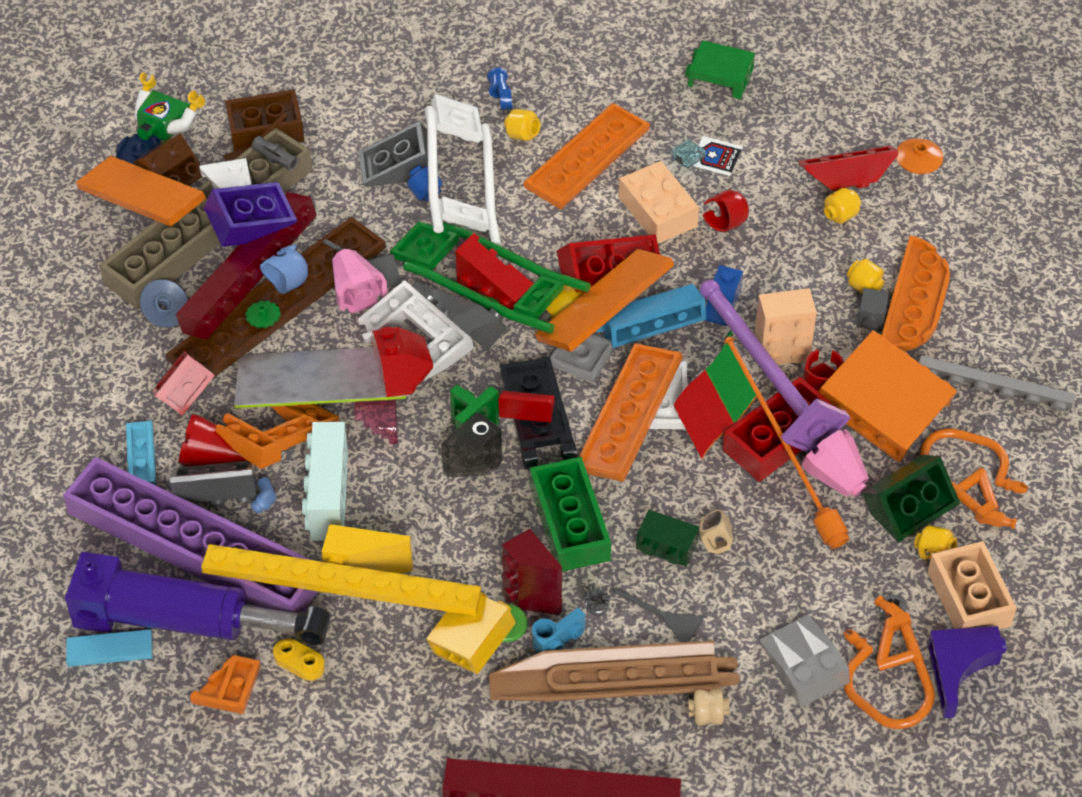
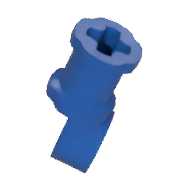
M503 68L491 69L487 74V79L491 84L489 86L490 96L500 98L501 110L513 109L511 88L506 84L508 79L507 71Z

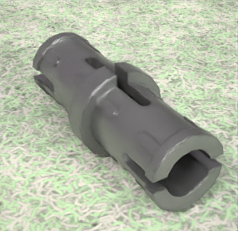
M261 136L254 139L252 149L266 156L269 162L278 163L289 171H293L297 167L298 158L284 151L281 145L272 144ZM272 150L277 154L281 155V157H278L269 151Z

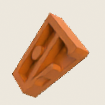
M232 655L220 670L215 671L208 678V683L200 691H194L191 694V703L244 714L261 668L260 660Z

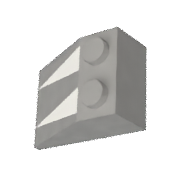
M809 615L759 639V642L800 708L850 683L849 667L835 645Z

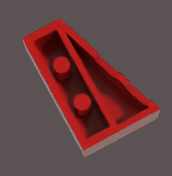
M473 233L455 250L457 283L483 296L491 297L499 304L514 310V305L534 283L512 264L506 266L496 257L498 252L493 248L487 250L478 242L480 237Z

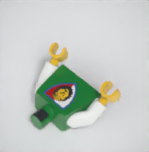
M142 72L139 79L143 84V88L139 90L135 104V119L138 123L137 134L143 140H148L154 135L165 141L169 137L186 132L197 114L195 112L196 109L202 108L205 105L204 97L201 94L198 96L194 90L188 94L190 105L155 90L150 93L149 90L156 85V79L152 74L151 79L145 82L147 75L145 72Z

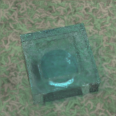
M689 139L671 151L672 159L687 169L705 158V150Z

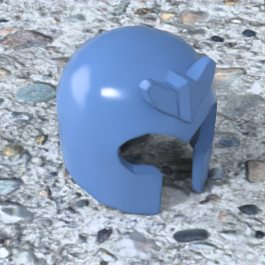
M296 244L282 248L277 252L278 256L273 255L260 265L263 275L273 283L276 290L281 294L301 286L308 276L306 260L300 253L294 250L297 247Z

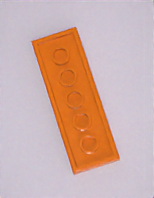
M612 103L524 181V188L557 208L562 209L650 129V124Z
M109 156L76 182L78 189L171 227L206 199L203 191L113 156Z
M637 249L594 284L589 292L582 294L549 322L555 326L553 333L537 331L535 333L537 341L572 352L674 266L672 258Z
M634 343L579 455L583 459L587 474L624 482L683 359L681 352Z

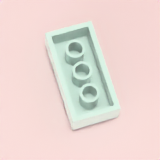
M313 422L312 433H307V449L310 450L305 458L308 476H304V492L307 494L306 498H303L302 511L303 515H305V530H310L311 541L325 540L329 524L345 526L348 445L345 422Z

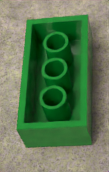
M582 457L530 468V489L551 553L562 566V572L611 561V540Z

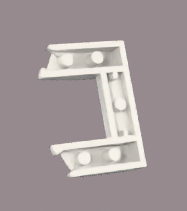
M405 280L358 318L359 325L366 326L367 333L362 335L367 344L371 342L373 330H380L384 327L394 328L407 318L433 341L427 346L433 361V369L424 380L445 370L474 349L472 338Z

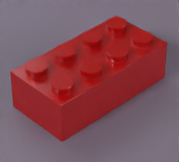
M798 377L791 382L809 406L816 398L835 406L803 378ZM778 392L765 402L784 434L798 419V416ZM761 405L724 431L723 451L759 483L790 460L787 451ZM789 445L795 456L802 451Z

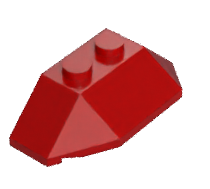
M888 145L798 160V164L833 192L850 186L865 188L869 186V183L878 182L898 156V150Z
M384 327L380 330L372 331L371 345L386 397L413 394L417 389V385L433 369V361L425 337L399 327Z

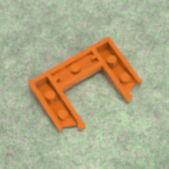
M316 404L270 406L287 422L262 432L227 413L223 416V422L227 426L224 427L217 424L216 432L247 461L263 469L281 461V451L307 441V433H312L313 422H339V416Z

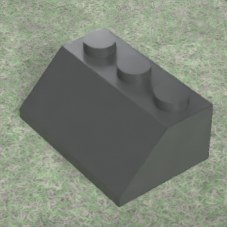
M249 461L175 467L169 477L172 493L195 505L203 501H209L211 505L225 503V499L236 498V502H246L252 500V497L257 495L255 465Z

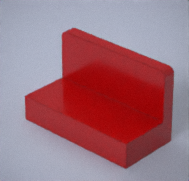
M503 391L502 394H499L498 399L499 417L551 423L555 396Z

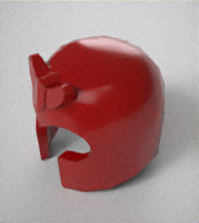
M728 189L704 202L706 205L715 201L720 209L719 217L715 216L713 210L702 214L705 222L717 231L726 233L740 227L748 219V202L737 191Z
M819 349L813 351L807 357L802 378L818 392L844 363L840 354L832 350L830 361L837 366V369H833L824 362L811 367L812 363L818 361Z

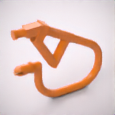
M947 428L931 433L921 446L920 456L929 455L931 446L937 440L948 437L986 446L992 449L1000 460L995 485L1005 488V491L1010 490L1018 494L1027 493L1028 486L1025 483L1011 480V478L1005 479L1009 469V457L1005 449L993 439L959 429ZM979 468L958 484L951 481L959 501L975 513L974 519L980 524L985 523L1000 528L1001 526H1007L1015 529L1017 519H1011L1004 516L1005 513L998 511L999 506L985 469ZM978 482L986 502L983 506L966 493L968 489Z
M880 595L876 598L874 604L880 607L889 618L884 622L876 659L879 671L913 662L924 689V702L913 715L904 719H893L883 715L863 699L854 689L853 675L859 665L873 652V648L867 643V639L862 638L856 631L846 629V632L844 631V637L859 652L847 664L849 667L850 683L843 687L848 698L877 723L891 729H906L918 724L928 715L934 704L935 691L913 633L909 613L904 612L893 602L886 601ZM901 630L908 651L889 656L893 634L895 631Z

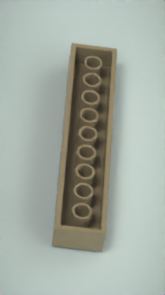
M277 128L263 138L272 144L281 145L284 151L298 158V165L293 171L287 170V168L278 163L269 162L266 156L253 150L252 147L235 159L246 158L251 185L279 182L284 193L313 170L310 150ZM272 150L269 151L274 155L281 157V155L277 154L276 152ZM208 180L198 188V190L204 192L206 199L172 227L155 221L102 262L99 267L103 284L139 309L140 294L147 284L155 280L173 282L216 248L220 241L204 210L212 189H214L211 181Z

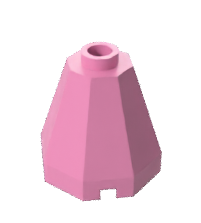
M343 249L336 253L332 263L336 302L340 310L345 311V308H348L350 313H355L370 308L378 303L376 298L379 295L383 298L387 294V281L383 274L359 253L351 249Z
M847 429L843 431L838 430L822 440L817 445L818 450L815 455L812 451L809 452L801 465L808 474L846 497L852 494L856 497L867 488L865 485L869 479L854 438Z

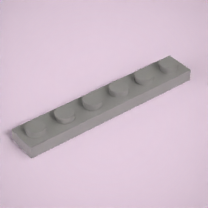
M922 355L919 362L921 365L929 368L935 375L947 378L949 383L955 385L971 384L974 389L987 392L989 389L999 391V395L1007 398H1014V395L1023 397L1024 401L1030 404L1047 403L1050 404V408L1058 411H1065L1066 408L1071 409L1075 398L1074 393Z

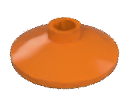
M913 138L902 142L897 147L898 156L896 160L902 168L909 172L927 174L934 172L942 165L943 152L932 141Z

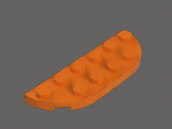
M910 235L882 332V336L886 337L889 342L903 351H909L923 345L935 333L950 279L948 263L946 259H942L936 252L937 248L929 242Z

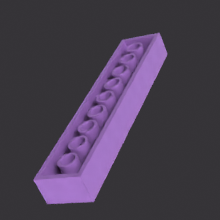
M97 457L93 458L63 494L68 514L211 584L244 588L246 601L258 607L292 613L303 612L319 592L202 573L201 566L209 544L301 559L308 558Z

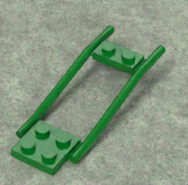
M418 221L390 250L394 259L405 262L403 270L423 276L489 310L493 308L501 316L549 334L553 333L554 324L538 318L563 291V286L565 285L583 292H589L591 284L546 269L479 236L478 242L487 250L493 248L498 252V256L540 276L514 305V310H511L433 271L438 263L459 242L460 237L467 240L473 234V232L446 222H443L444 230L441 233H436L432 225Z

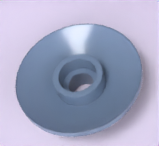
M168 280L150 282L142 290L139 299L141 311L147 320L163 328L179 325L175 314L188 301L182 288ZM158 304H162L165 310L161 309Z

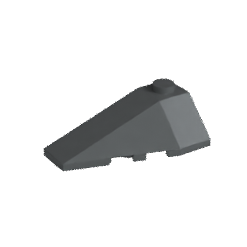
M414 282L412 285L454 324L486 350H489L507 329L500 322L503 317L493 308L487 311L479 304L421 283Z

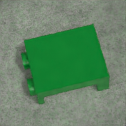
M702 40L699 49L695 48L693 52L692 64H688L685 77L688 78V87H693L696 79L733 88L732 98L741 100L754 70L755 53Z

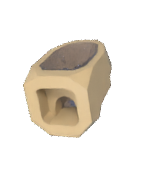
M717 509L703 517L700 522L699 532L708 552L720 554L730 550L734 538L728 516L722 510Z

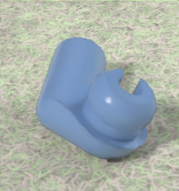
M268 477L261 478L257 482L260 493L256 496V500L251 502V507L256 513L268 510L276 501V494Z

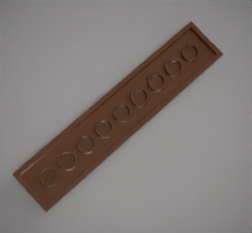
M351 216L301 253L308 265V276L301 286L281 294L276 290L273 283L266 279L243 298L207 340L189 336L165 354L166 360L173 365L183 351H186L211 371L215 378L335 287L332 259L338 251L324 244V239L343 249L356 251L367 261L386 248V242ZM259 301H270V303H275L280 308L281 316L279 321L273 326L256 328V326H251L246 320L245 313L247 308Z

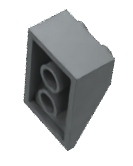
M420 121L359 151L363 185L370 187L405 183L411 177L409 175L411 170L419 165L422 168L428 166L427 129Z

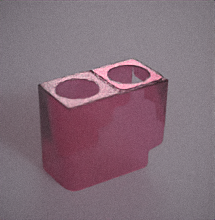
M396 399L354 402L356 421L362 420L365 428L372 429L373 435H381L382 439H389L388 444H398Z

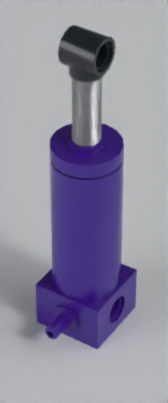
M82 551L65 595L73 628L111 633L116 622L235 641L244 625L294 633L301 642L317 646L324 643L331 618L329 612L319 607L311 606L305 608L303 612L292 613L247 606L244 588L122 570L119 557Z

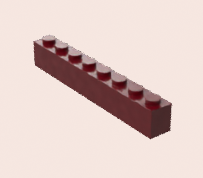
M287 192L285 196L297 222L236 247L175 314L183 334L206 340L264 276L260 270V265L273 255L278 256L277 252L282 248L291 246L316 218L317 214L310 196Z
M447 758L442 792L443 797H680L682 779Z

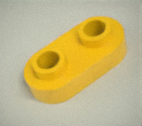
M282 639L273 648L275 662L304 680H316L325 671L323 656L294 639ZM285 649H291L289 652H283ZM309 661H313V662H314L312 665H307V664H306V663L309 662Z

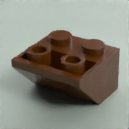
M181 133L169 137L134 161L136 166L188 186L203 177L200 172L201 164Z

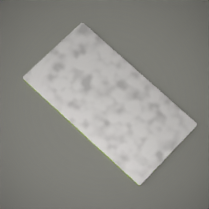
M372 347L245 354L239 359L234 408L406 399V395L386 397Z

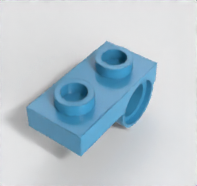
M576 608L558 623L546 618L537 620L532 626V646L536 654L543 651L562 650L564 645L571 639H578L585 630V613Z

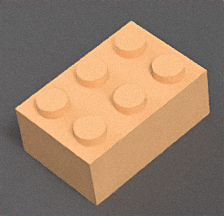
M662 161L619 178L620 200L648 235L656 234L658 243L698 227L699 206Z
M810 288L760 294L758 297L754 335L778 365L802 363L811 354L817 311Z
M984 541L932 554L928 574L954 629L998 626L999 629L1012 626L1017 608Z

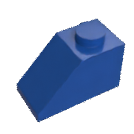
M719 265L713 280L719 284L720 291L735 308L742 290L743 271ZM708 300L705 321L728 326Z

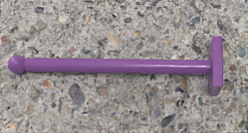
M714 280L704 281L700 286L701 295L709 300L798 416V419L785 431L781 438L786 444L808 453L812 451L815 455L818 450L817 445L840 430L851 417L846 411L817 398L809 406L720 291L719 284Z

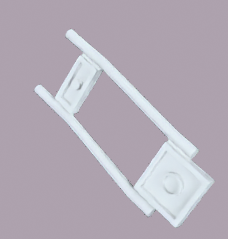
M435 94L431 101L432 106L425 108L428 191L434 231L441 233L444 230L442 220H445L448 223H456L472 230L483 232L489 230L491 242L501 246L495 213L493 149L489 125L486 123L481 125L477 107ZM437 130L444 134L461 137L466 141L471 140L477 143L480 140L483 141L486 209L446 197L438 198Z

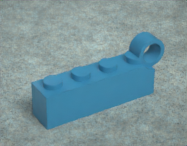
M690 284L633 301L596 332L604 331V336L611 342L612 347L615 348L706 320L705 298L694 284Z

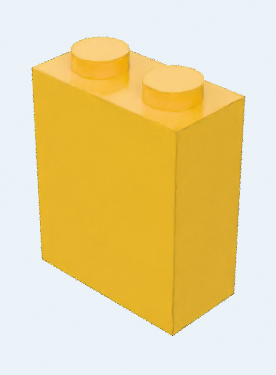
M481 592L476 616L446 612L426 640L435 655L478 675L516 622L511 614V608L505 602L500 600L497 602L493 601Z

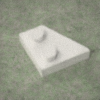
M246 158L200 166L201 175L211 181L214 189L251 185Z

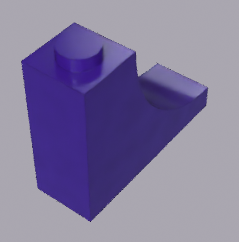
M998 626L931 631L928 650L943 718H955L958 707V689L968 676L984 667L1000 664L1002 654L1006 653V640L1000 636Z

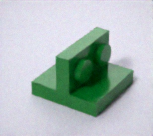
M459 385L450 390L451 421L455 424L456 447L464 454L500 423L499 391L492 386L477 398L471 391L464 390ZM477 422H485L489 429L485 434L479 435L473 431V425Z

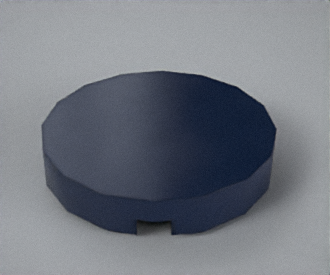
M137 133L134 134V137L129 138L127 136L117 145V158L134 164L135 160L160 144L159 138L152 135L148 140H143Z

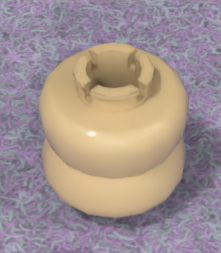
M720 689L710 691L696 690L694 692V699H688L689 717H695V723L699 726L709 723L721 725L724 723V716H730L729 697L723 698V692Z

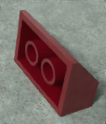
M528 529L502 544L501 562L503 573H501L503 579L502 593L509 603L513 602L517 607L525 611L552 615L562 613V566L532 530Z

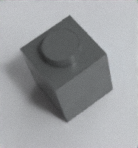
M863 289L858 327L870 330H883L889 292Z

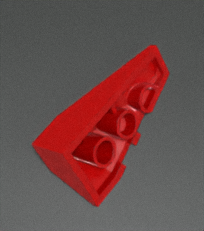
M656 234L568 243L556 251L561 274L591 284V287L637 249L660 255ZM574 289L576 293L583 292V291Z

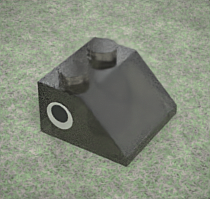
M477 412L441 444L443 475L446 477L485 476L491 469H497L502 462V429Z

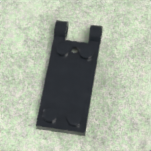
M550 357L500 365V374L505 391L555 396L551 423L512 419L521 450L524 469L527 470L538 466L536 448L559 444L562 460L577 458L576 445Z

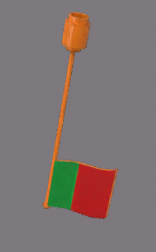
M727 337L724 348L711 365L683 390L673 405L701 459L704 458L714 442L724 434V431L740 420L754 400L758 398L819 510L815 514L816 518L813 520V524L824 544L829 545L830 549H836L844 545L850 538L847 535L849 531L837 509L823 508L791 447L781 438L783 433L733 343L734 338Z

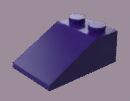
M279 182L212 189L204 206V210L222 247L246 244L297 222Z

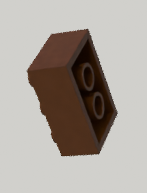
M295 89L225 100L234 151L252 144L254 139L267 130L284 112L288 114L287 117L275 128L299 143L305 142L303 123Z

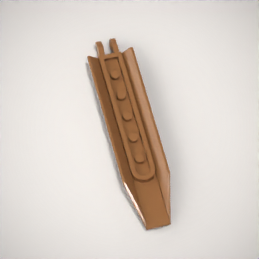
M714 641L543 651L490 673L489 680L491 700L550 702L694 693L696 690L710 691L720 689L719 685H736L740 681V676L735 672L717 673V670L726 671L737 668V659L733 657H715Z

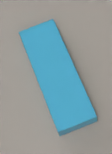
M150 420L126 423L128 473L157 486L153 422Z
M151 629L69 637L66 641V663L68 667L153 658Z

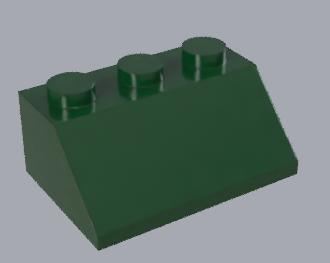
M921 455L861 492L870 514L897 542L902 541L961 504L941 456Z

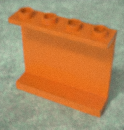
M873 330L826 381L819 393L837 408L848 413L851 418L846 424L900 463L911 445L945 406L948 407L957 390L947 381H943L932 373L929 368L910 357L907 352L900 350L889 342L886 337Z

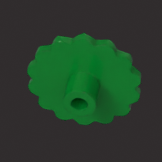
M259 301L248 307L245 315L247 322L251 326L267 328L279 321L281 313L279 312L280 308L275 303Z

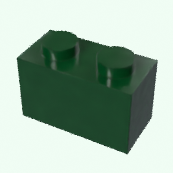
M648 510L637 532L636 549L645 555H654L666 559L671 564H680L687 567L698 543L700 527Z

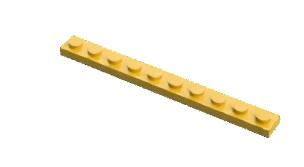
M211 544L208 545L201 566L202 573L472 616H476L481 597V586Z

